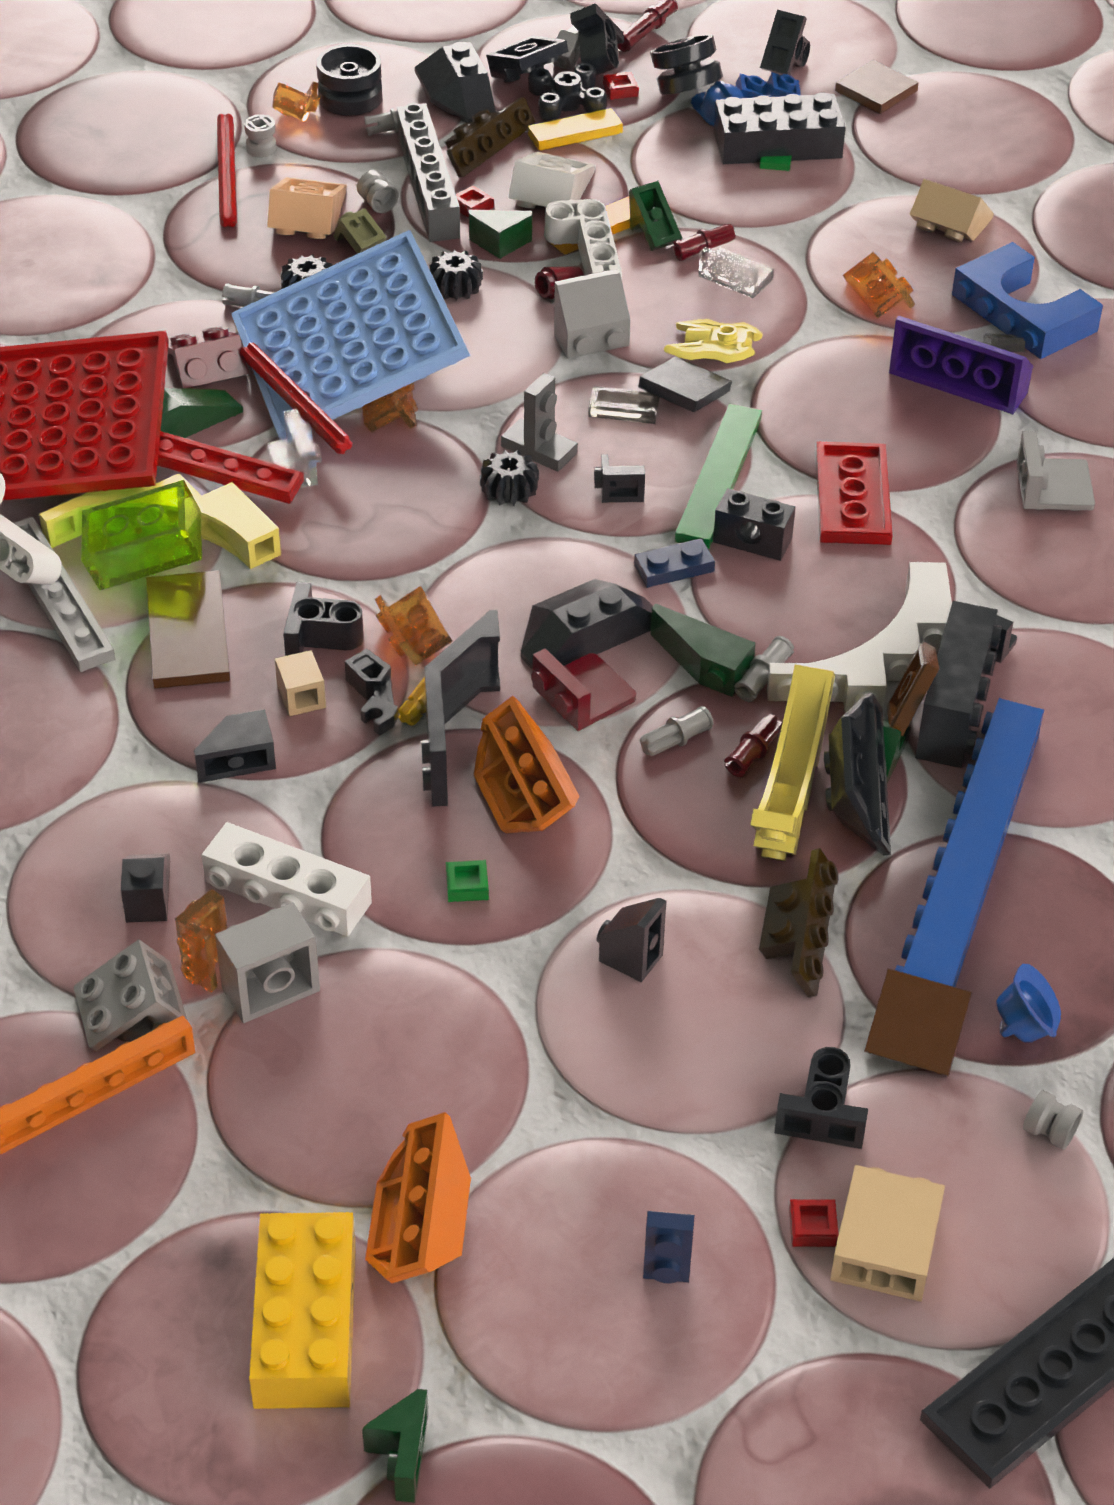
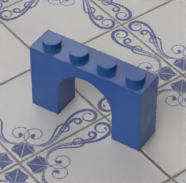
M1014 242L955 268L952 295L1039 359H1043L1098 332L1103 304L1081 289L1053 302L1043 304L1023 302L1009 295V293L1031 283L1035 259L1033 255Z

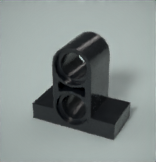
M596 3L570 13L571 24L579 31L581 63L593 65L596 69V76L618 68V44L624 42L623 31Z
M777 9L760 65L762 70L781 75H791L793 65L805 66L810 53V42L802 35L807 21L805 16Z
M296 582L283 631L285 656L301 653L304 647L333 650H353L358 648L364 641L361 606L349 600L312 597L311 583Z
M824 1047L818 1049L813 1054L804 1097L780 1093L775 1134L862 1149L868 1109L845 1105L851 1063L850 1058L843 1050L836 1047Z

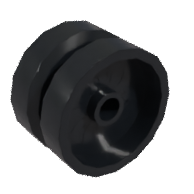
M712 34L678 39L659 46L650 52L653 67L666 70L657 77L660 94L667 95L690 91L714 83L723 77L720 62L714 59H707L717 50Z
M341 44L329 47L316 58L317 79L319 80L318 99L324 109L344 116L360 115L374 110L383 101L381 56L375 50L358 44Z

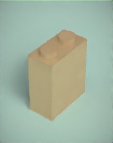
M855 1165L834 1253L830 1280L922 1302L945 1185L933 1183L925 1178H911L889 1173L877 1167L867 1168Z

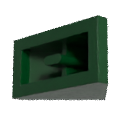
M469 210V240L501 259L532 241V211Z

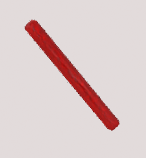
M228 113L226 115L219 114L217 117L220 224L224 228L227 226L234 227L237 224L233 116Z
M248 343L247 347H242L241 355L244 357V360L337 454H344L346 450L352 448L349 436L255 343Z

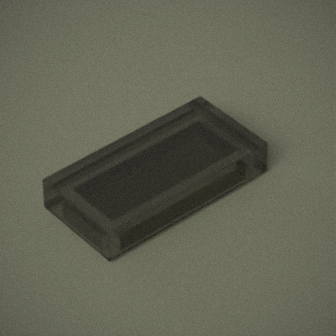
M986 333L983 336V343L1009 352H1025V340L1017 335Z
M593 386L588 407V417L656 424L660 397L649 392Z

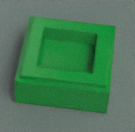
M792 156L761 157L760 169L790 171Z
M486 860L446 862L448 902L489 900Z

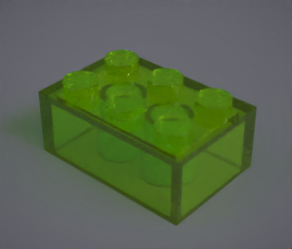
M184 480L82 510L81 561L99 590L202 560L201 509Z

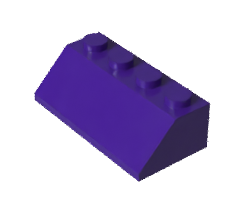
M898 316L896 318L889 368L890 374L1010 414L1015 413L1028 394L1033 365L1025 356L905 317Z

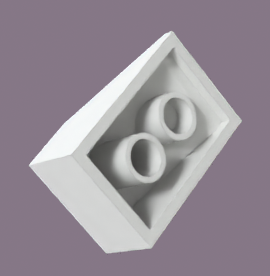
M541 152L533 153L515 161L508 198L517 200L518 206L535 208L536 205L547 207L548 204L555 201L580 200L595 172L596 165Z

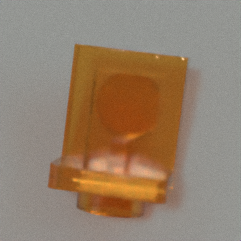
M312 81L307 93H304L278 82L274 90L272 108L278 110L283 115L293 116L305 122L310 111L315 113L321 99V96L317 94L319 83Z

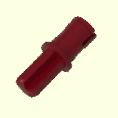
M724 224L708 231L700 229L693 236L674 241L673 250L676 258L679 261H683L697 254L711 253L712 248L733 241L736 238L734 227L731 224Z
M768 714L752 731H747L740 737V744L724 760L726 763L725 768L728 772L736 777H742L758 758H763L768 753V745L781 732L783 724L776 715Z

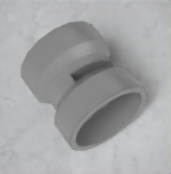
M254 115L247 118L244 126L245 133L248 136L246 140L248 154L258 158L274 154L277 150L276 139L273 136L275 133L274 119L267 115Z
M378 170L366 172L358 181L357 192L377 213L388 212L396 205L399 192Z
M1041 1090L1026 1115L1023 1129L1033 1135L1043 1134L1049 1137L1051 1144L1064 1150L1073 1139L1084 1112L1072 1104L1064 1106L1058 1103L1054 1095Z

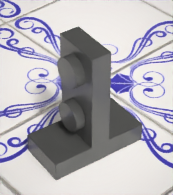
M543 373L524 390V419L520 418L501 435V447L512 452L519 450L521 456L531 455L532 461L559 472L577 454L578 443L555 433L557 428L555 421V405L557 402L555 377Z

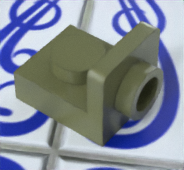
M365 208L355 213L350 211L342 215L337 221L338 225L333 234L336 241L346 238L357 254L384 242L387 238Z

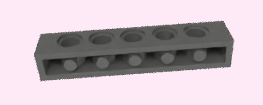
M410 103L406 106L396 107L398 141L428 240L433 242L460 239V206L427 104Z

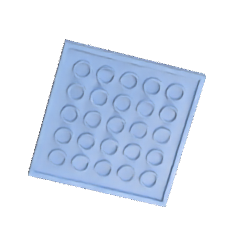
M411 230L231 313L243 346L247 347L248 343H255L332 420L470 356ZM253 369L281 442L284 443L312 430Z

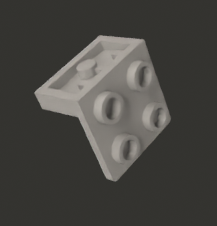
M1022 431L1016 464L1023 509L1093 510L1095 500L1087 460L1045 459L1044 446L1038 444L1037 432Z
M139 939L74 986L89 1047L95 1051L101 1049L146 1016L154 1023L160 1022L162 1024L168 1023L182 1015L187 1019L170 961Z

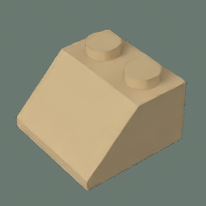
M923 179L909 215L917 222L916 226L931 233L938 229L944 231V236L962 242L963 238L974 241L992 220L994 213L980 197Z

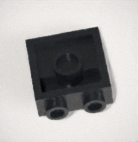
M531 36L488 53L486 56L491 77L503 79L504 82H514L521 79V74L530 73L536 68H544L545 64L556 62L559 55L567 53L569 50L566 40Z

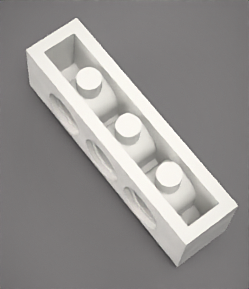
M229 822L225 823L201 854L205 882L210 883L217 889L231 891L246 897L251 902L262 903L275 909L293 902L304 920L314 923L326 931H334L348 937L372 903L369 875Z

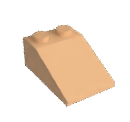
M284 178L270 189L267 227L276 228L277 234L295 235V231L307 232V237L325 239L326 235H331L335 231L347 191V184Z

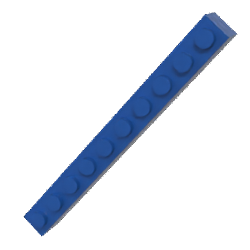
M999 698L994 713L986 712L981 734L986 735L985 739L978 737L972 755V760H975L976 764H968L962 784L967 790L966 792L958 791L953 808V814H956L957 818L956 820L948 819L943 836V842L948 844L946 848L938 847L933 864V870L938 871L936 877L929 875L923 892V899H926L927 903L926 906L920 904L917 906L912 928L917 929L915 936L907 935L901 956L902 959H906L905 966L897 965L896 971L956 987L1039 738L1044 709Z

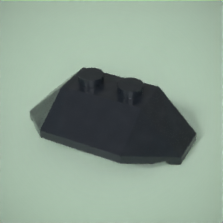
M456 42L453 45L443 46L415 66V74L430 102L449 114L460 116L463 122L471 123L473 121L472 116L483 110H488L489 113L496 112L488 72L471 42Z
M593 579L532 605L521 648V658L533 670V654L543 649L548 650L563 666L589 653L600 654L650 632L653 605L645 597L615 583Z
M870 693L865 694L840 718L828 736L829 751L824 752V766L827 774L830 775L831 787L826 788L825 796L828 810L833 811L844 826L885 856L891 855L883 708L874 694Z

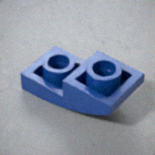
M772 72L766 82L758 76H747L740 73L736 81V87L742 91L744 98H755L761 95L768 97H780L788 94L801 95L799 81L788 74L779 75Z

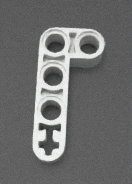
M595 199L555 201L548 204L545 214V239L550 243L559 245L578 244L585 275L618 269L622 280V271L604 204Z
M0 473V505H1L2 499H3V497H4L5 488H6V487H5V480H4L3 476L1 475V473ZM0 514V570L20 583L54 584L60 577L62 569L59 556Z

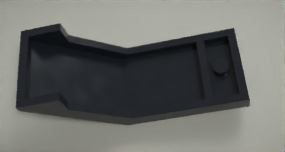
M489 610L424 667L427 739L421 740L422 764L429 763V767H422L423 791H431L432 807L448 806L447 755L444 725L480 692L500 691L498 667L500 631L497 610Z

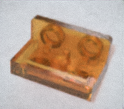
M874 252L842 275L848 285L877 318L881 317L902 300L910 309L916 305L909 295L914 290L903 276L897 279L895 275L898 272L887 258L881 261Z
M414 383L364 405L362 410L365 426L371 432H374L399 417L404 420L409 428L417 426L415 412L418 411V407L412 392L415 390Z
M421 586L390 606L381 595L374 599L380 609V612L376 614L377 619L387 633L391 631L393 633V636L388 638L391 645L400 657L406 654L415 666L453 642L435 607Z
M213 889L209 890L201 898L192 901L181 914L175 917L178 937L176 941L182 964L180 966L181 972L191 984H199L210 993L218 988L215 964L218 962L215 934L228 928L224 897Z

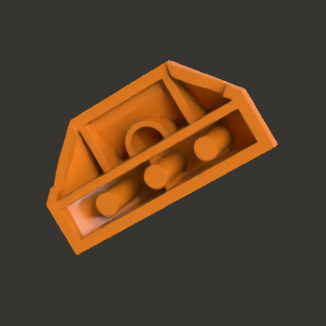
M512 695L482 719L481 731L483 733L477 749L474 777L500 829L504 833L543 831L574 808L580 796L552 743L517 698Z
M446 1112L407 1125L402 1135L405 1139L392 1153L376 1184L365 1260L391 1284L429 1273L462 1256L471 1176L451 1117Z

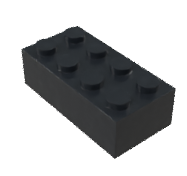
M820 92L815 95L799 96L797 94H788L780 97L761 95L755 98L739 99L737 97H729L715 101L714 134L723 164L760 163L761 157L792 156L791 161L843 158L846 126L835 94Z
M958 601L952 602L937 655L939 671L930 685L924 701L916 759L961 768L965 753L973 754L977 731H972L971 728L972 726L980 727L984 705L978 702L979 700L985 702L987 700L991 679L985 677V675L993 676L997 654L991 651V648L998 649L1002 626L995 625L998 609Z

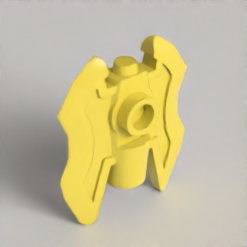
M710 319L683 321L676 323V328L686 332L685 343L666 345L664 352L687 360L715 359L724 363H731L755 355V351L752 348V340H760L763 334L756 327L745 322L728 324L718 323Z

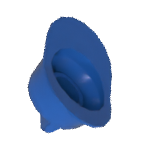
M716 81L707 91L693 96L691 105L709 125L714 127L715 101L729 97L741 99L744 96L738 87L723 81Z
M1023 963L1018 967L1013 982L996 1000L997 1010L1002 1018L1000 1022V1035L1008 1037L1014 1034L1015 1037L1024 1043H1031L1048 1035L1054 1038L1057 1035V1029L1061 1020V1009L1058 999L1046 978L1030 964Z

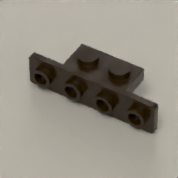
M524 97L518 98L501 111L489 113L488 110L480 111L472 116L473 121L471 123H465L453 130L454 135L447 139L445 144L448 148L447 154L459 178L465 177L526 132L529 125L535 124L534 117Z
M821 848L811 851L806 879L770 887L759 950L766 959L794 954L791 973L807 997L817 996L819 982L823 978L824 969L822 963L825 947L829 943L828 926L830 916L834 911V888L839 880L835 864L827 859Z

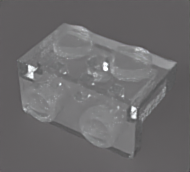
M704 247L700 251L698 276L754 298L773 280L774 269L721 247L716 251Z
M298 409L285 411L286 439L267 443L270 459L273 464L304 472V482L300 489L318 485L317 464H321L322 459L318 443L312 444L313 438L309 422L302 421Z

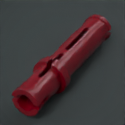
M661 0L657 5L648 7L644 15L623 32L624 42L618 44V49L622 52L629 51L653 29L662 27L666 19L678 10L677 1Z

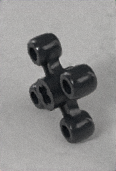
M589 63L577 64L573 72H560L554 78L544 68H536L528 75V89L531 94L540 96L538 100V113L544 120H556L560 117L562 111H575L580 105L584 107L586 113L601 111L607 108V94L603 89L594 87L596 84V69Z

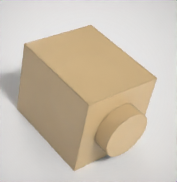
M312 650L275 658L277 687L289 716L326 708L324 679Z

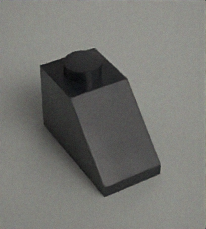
M265 709L226 716L194 749L198 783L276 769L274 742Z
M170 854L129 855L123 858L121 896L126 923L168 921Z
M655 898L625 906L617 912L611 921L606 920L601 925L596 938L599 943V962L642 983L663 956L666 900Z

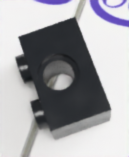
M727 488L715 510L713 543L781 561L792 541L796 506Z

